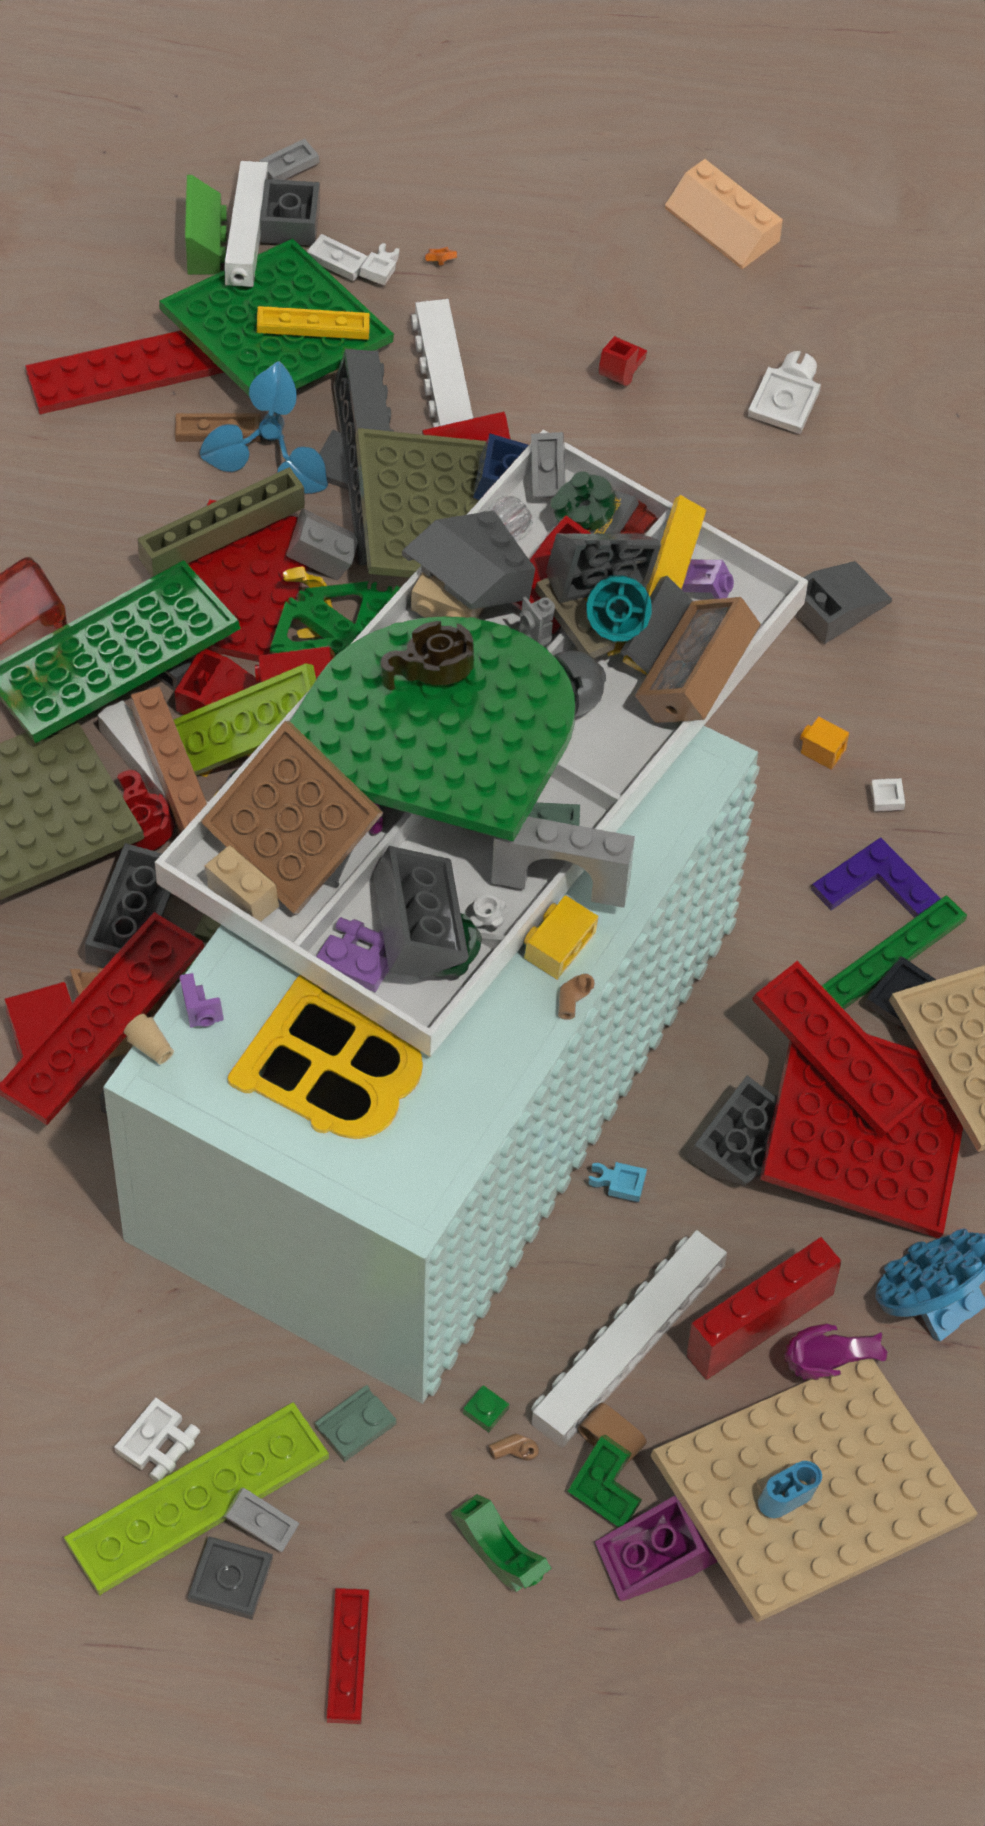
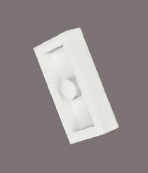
M323 234L319 236L307 251L321 266L352 281L360 274L361 266L368 258V256Z

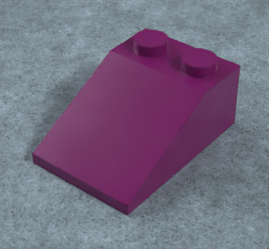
M676 1495L595 1541L621 1601L692 1577L718 1562Z

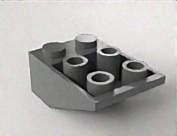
M856 561L813 571L803 577L808 580L805 603L796 615L826 644L890 604L892 598Z

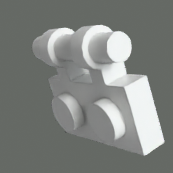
M155 1397L114 1447L115 1453L140 1470L149 1461L153 1462L156 1467L149 1476L158 1482L166 1474L170 1475L177 1467L175 1463L184 1452H189L195 1445L194 1440L200 1434V1430L193 1424H190L184 1432L178 1429V1425L182 1422V1415ZM169 1438L174 1442V1445L166 1454H163L159 1449Z

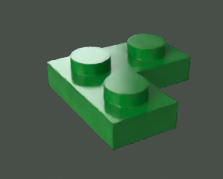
M602 1435L568 1489V1492L617 1527H621L630 1521L642 1499L616 1482L617 1477L632 1453L607 1435Z

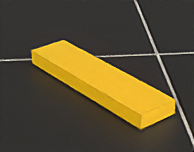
M258 306L257 333L369 340V313Z

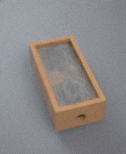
M732 597L691 602L635 695L655 723L705 720L761 625L743 598Z

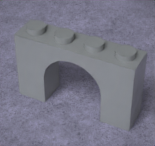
M527 817L514 842L494 836L492 883L525 889L532 862L540 859H560L574 863L589 873L593 881L591 902L624 908L631 878L635 836Z

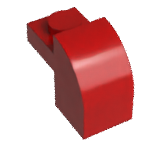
M614 336L602 349L599 374L624 386H628L632 382L634 372L646 359L647 350Z

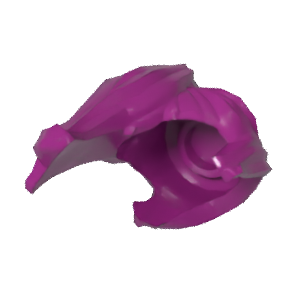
M828 1323L810 1326L797 1332L789 1340V1344L786 1345L784 1352V1361L788 1364L789 1370L794 1371L797 1377L801 1376L804 1381L806 1379L818 1380L827 1376H840L841 1371L833 1369L850 1362L865 1359H877L884 1362L887 1360L888 1353L881 1344L882 1332L874 1336L846 1337L836 1334L826 1336L823 1333L838 1330L835 1325Z

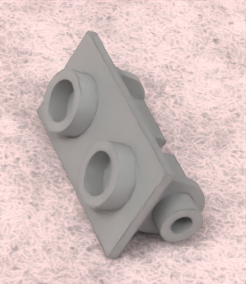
M526 596L523 597L522 612L520 613V632L534 639L543 647L549 645L552 640L553 623L551 620H553L555 611L554 603L549 598H541L539 601L531 604Z

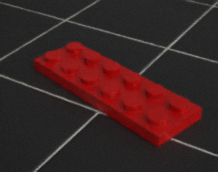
M798 960L753 996L752 1001L881 1138L927 1099L918 1087Z

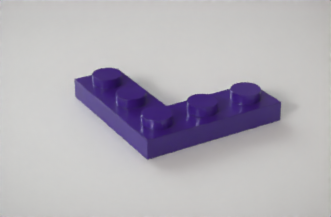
M881 837L814 882L811 891L830 910H833L877 879L914 918L941 899Z

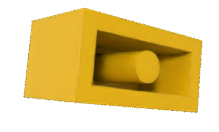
M565 895L558 904L552 903L543 916V923L538 928L536 926L532 927L524 939V944H526L524 959L558 980L596 933L599 916Z

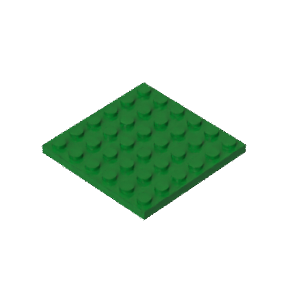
M290 239L258 254L253 287L225 285L224 270L159 300V309L248 396L250 385L255 377L277 361H280L285 366L294 381L296 389L339 369L345 349L376 351L392 343L394 340V333L294 239ZM258 306L369 313V340L257 333Z

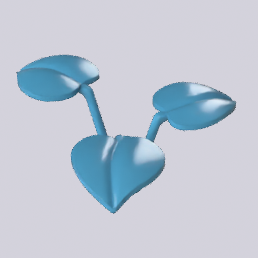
M277 361L257 375L249 388V396L253 405L261 411L269 410L268 414L261 421L259 429H256L249 437L243 439L242 430L237 425L225 424L219 426L205 438L201 446L200 456L204 461L222 471L233 472L244 467L249 459L250 452L245 444L250 443L259 435L266 440L278 439L282 455L286 460L279 466L278 472L290 467L304 486V493H316L326 489L328 486L325 463L321 455L310 447L295 448L290 456L287 453L284 442L285 437L281 433L285 422L281 415H287L293 410L297 400V392L290 373L280 361Z

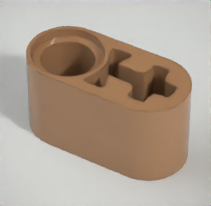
M599 1403L577 1427L581 1436L594 1447L602 1435H607L630 1451L632 1454L625 1466L647 1444L646 1438L635 1426L605 1403Z

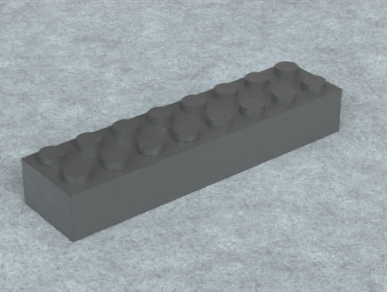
M345 349L333 387L354 534L358 540L359 565L367 566L355 434L358 428L393 432L394 430L390 429L389 425L391 409L386 405L388 388L387 385H383L384 364L380 363L378 351Z

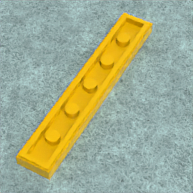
M682 495L674 499L661 540L659 554L650 581L646 586L649 597L661 577L668 576L680 589H682L706 509ZM624 655L623 663L648 675L628 655Z

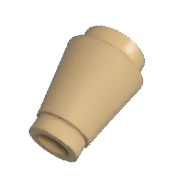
M140 1014L126 1026L124 1033L128 1037L127 1042L159 1065L165 1063L173 1055L174 1050L170 1047V1044L152 1017L148 1018L145 1014Z

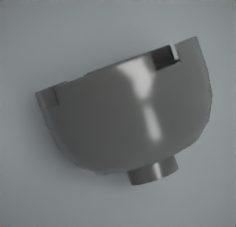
M569 650L554 655L570 679L575 699V716H580L592 710L601 701L604 692L606 674L603 667L590 655L581 651Z

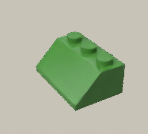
M187 175L185 242L188 275H215L221 272V263H225L226 247H221V242L227 241L226 226H222V221H227V205H221V193L193 175Z

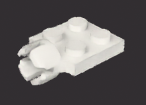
M793 351L786 356L780 368L768 367L750 405L748 417L801 434L821 388V384L812 380L817 368L814 358L806 353L802 363L798 364L797 360L801 351Z

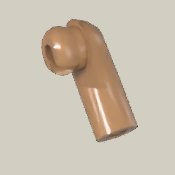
M584 973L575 976L561 986L558 1016L561 1019L570 1020L575 1017L576 1002L587 996L594 988L595 981L591 975Z
M519 1434L510 1435L488 1445L494 1460L511 1454L529 1461L536 1458L539 1453V1448L535 1441Z

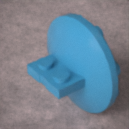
M962 1228L956 1230L951 1235L928 1243L921 1241L913 1244L908 1249V1254L901 1259L889 1262L884 1267L886 1272L881 1277L875 1292L881 1309L889 1315L898 1317L921 1315L932 1338L941 1342L959 1328V1325L965 1320L972 1318L985 1308V1297L979 1287L985 1281L984 1233L968 1232L967 1229Z

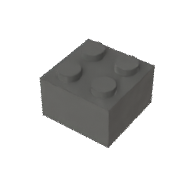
M265 179L260 217L261 243L282 244L290 239H294L299 245L312 246L317 237L320 210V182Z

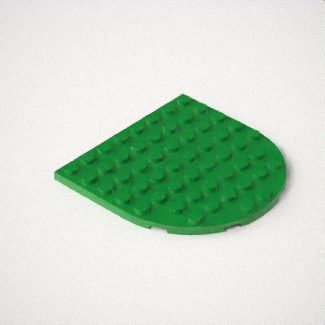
M428 617L393 623L390 626L365 635L347 646L327 664L290 722L373 803L514 842L571 740L575 725V699L570 679L562 665L545 647L527 635L506 625L480 620L475 617ZM441 621V626L457 628L458 623L470 631L474 642V667L467 677L459 682L448 685H431L419 680L409 681L401 675H395L394 690H387L383 686L381 658L390 651H406L407 643L412 639L414 629L425 623Z

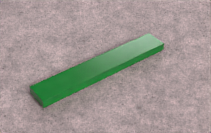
M947 895L831 978L822 987L845 1010L875 988L901 956L908 961L913 960L965 922L967 914Z

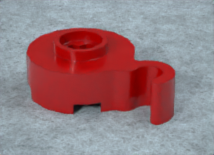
M123 771L117 776L124 791L123 798L144 835V839L130 845L155 850L165 844L173 834L175 819L170 806L160 793L159 796L148 793L145 783L137 771Z

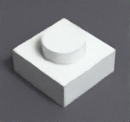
M901 778L871 781L870 787L874 811L904 810L905 799Z

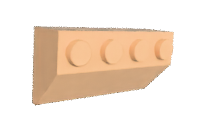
M706 159L684 174L665 204L667 211L741 269L780 242L783 219Z

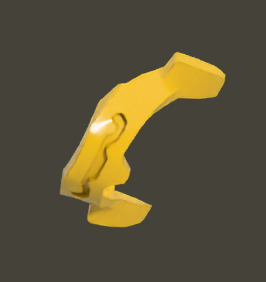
M303 566L283 572L285 581L302 582L310 588L327 586L322 577L307 574ZM325 598L324 602L333 608L331 598ZM309 627L297 630L298 637L301 639L321 637Z

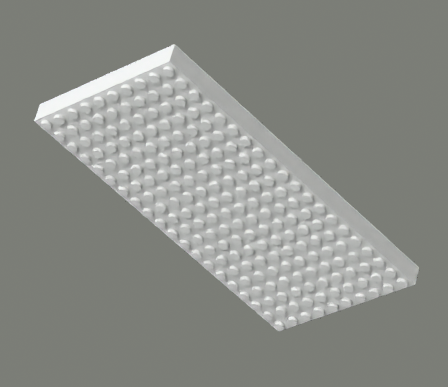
M542 430L540 433H548V432L545 431V430ZM564 442L566 483L576 473L585 471L589 475H598L605 478L611 484L613 490L635 496L639 504L619 534L640 533L658 539L661 543L673 503ZM531 444L468 513L474 514L494 510L529 560L557 523L550 504L552 498H533ZM703 521L691 559L723 560L734 579L733 589L729 592L727 598L742 597L761 624L705 720L655 723L635 696L647 675L623 663L624 655L621 653L608 656L605 653L594 658L603 667L606 674L601 701L592 710L580 716H575L571 740L537 802L580 804V826L616 833L804 605L808 580ZM422 565L353 642L393 623L426 618L411 610V591L422 574ZM684 592L693 601L715 599L712 593ZM512 603L484 607L478 619L506 625L520 632V613L522 610ZM562 627L556 634L552 633L551 643L545 647L553 656L563 651H579ZM307 692L155 861L157 884L431 1057L522 947L530 929L540 925L549 906L552 903L557 904L583 873L584 869L565 860L540 859L530 864L525 889L493 884L494 836L379 804L380 810L383 812L382 831L372 835L369 830L353 849L339 879V887L335 888L323 884L299 913L293 914L278 899L279 907L260 922L208 888L204 865L223 851L226 846L201 821L283 722L292 719L308 694ZM388 846L451 859L460 913L467 915L469 918L474 915L473 901L482 895H493L497 898H502L506 902V908L502 911L504 923L500 927L494 928L486 925L477 927L482 936L479 953L474 961L469 964L467 972L458 977L452 975H428L423 978H417L388 971L377 991L373 992L316 956L330 934L341 939L345 936L346 933L336 930V923L340 917L350 921L353 919L359 920L365 924L364 927L376 932L382 930L373 872ZM360 939L356 944L367 950H370L373 946Z

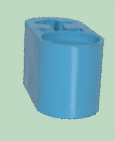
M801 1461L771 1477L758 1499L760 1511L769 1518H780L809 1502L822 1481L820 1468L813 1462ZM799 1480L806 1482L807 1485L801 1483Z

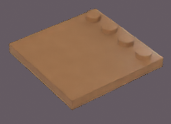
M284 721L201 823L226 847L230 845L274 882L278 899L293 914H297L377 822L383 812L290 721Z

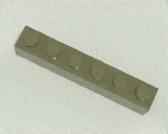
M286 468L137 538L139 560L151 577L183 560L188 564L305 508L304 486L291 468Z

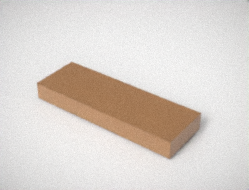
M176 413L175 441L204 442L205 438L215 428L225 424L237 425L242 430L243 439L254 433L256 429H259L261 413ZM261 435L257 436L251 442H261Z

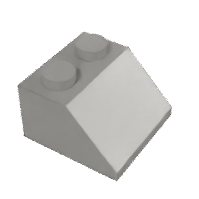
M302 508L286 556L338 580L351 566L358 540L353 532Z

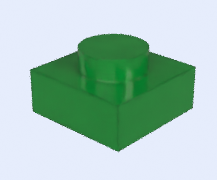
M483 1385L463 1408V1414L489 1433L509 1410V1403Z

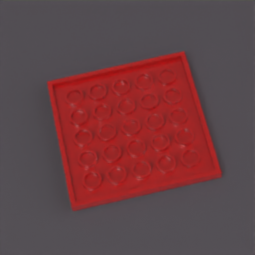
M867 1034L927 1097L919 1107L881 1138L798 1048L789 1041L760 1180L939 1239L945 1230L963 1126L920 1052Z

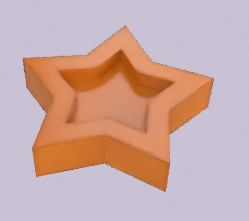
M448 247L429 249L425 259L426 261H438V265L441 266L444 265L446 260L457 258V251L449 250Z

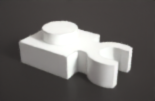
M382 243L379 246L378 254L371 252L363 263L359 276L385 285L395 271L399 249L396 248L394 252L388 253L385 251L386 244Z

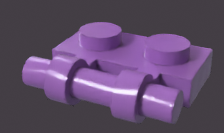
M340 917L336 923V930L346 933L345 936L341 939L330 934L316 957L366 989L376 992L389 971L387 958L383 956L386 952L383 931L376 932L364 927L365 924L359 920L353 919L350 921ZM360 939L373 946L370 950H367L356 944Z

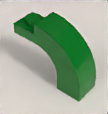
M476 1494L451 1512L457 1526L476 1554L492 1573L513 1591L518 1592L522 1588L526 1589L536 1585L543 1579V1575L552 1569L545 1557L528 1550L514 1537L501 1519L491 1500Z

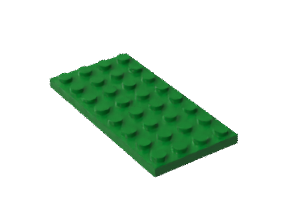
M183 560L1 660L0 700L31 739L37 743L240 630L241 627L237 618Z

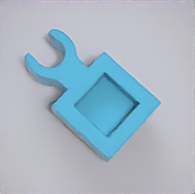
M616 1162L614 1170L608 1169L601 1163L592 1164V1172H598L602 1176L599 1178L589 1176L588 1184L590 1186H608L609 1196L635 1202L640 1201L647 1169Z

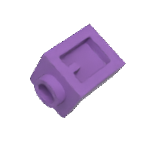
M691 559L682 591L712 593L715 599L727 598L729 592L733 589L734 579L723 560Z
M193 973L180 975L190 1028L196 1026L206 1027L213 1025L215 1022L223 1021L224 1017L220 998L216 997L206 1000L203 985L196 986Z

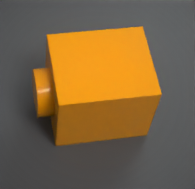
M818 716L813 725L808 724L801 734L800 740L803 741L801 754L832 770L847 749L849 732Z

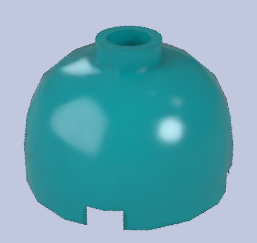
M612 575L600 580L590 591L586 602L587 618L592 628L601 637L614 642L628 641L634 638V636L639 635L648 626L652 615L651 599L646 588L636 579L625 575Z

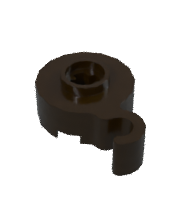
M441 621L425 623L414 629L412 639L407 643L406 651H390L381 658L383 686L387 690H394L395 675H401L409 681L419 680L431 685H448L459 682L467 677L474 667V642L470 631L458 623L457 628L441 626Z

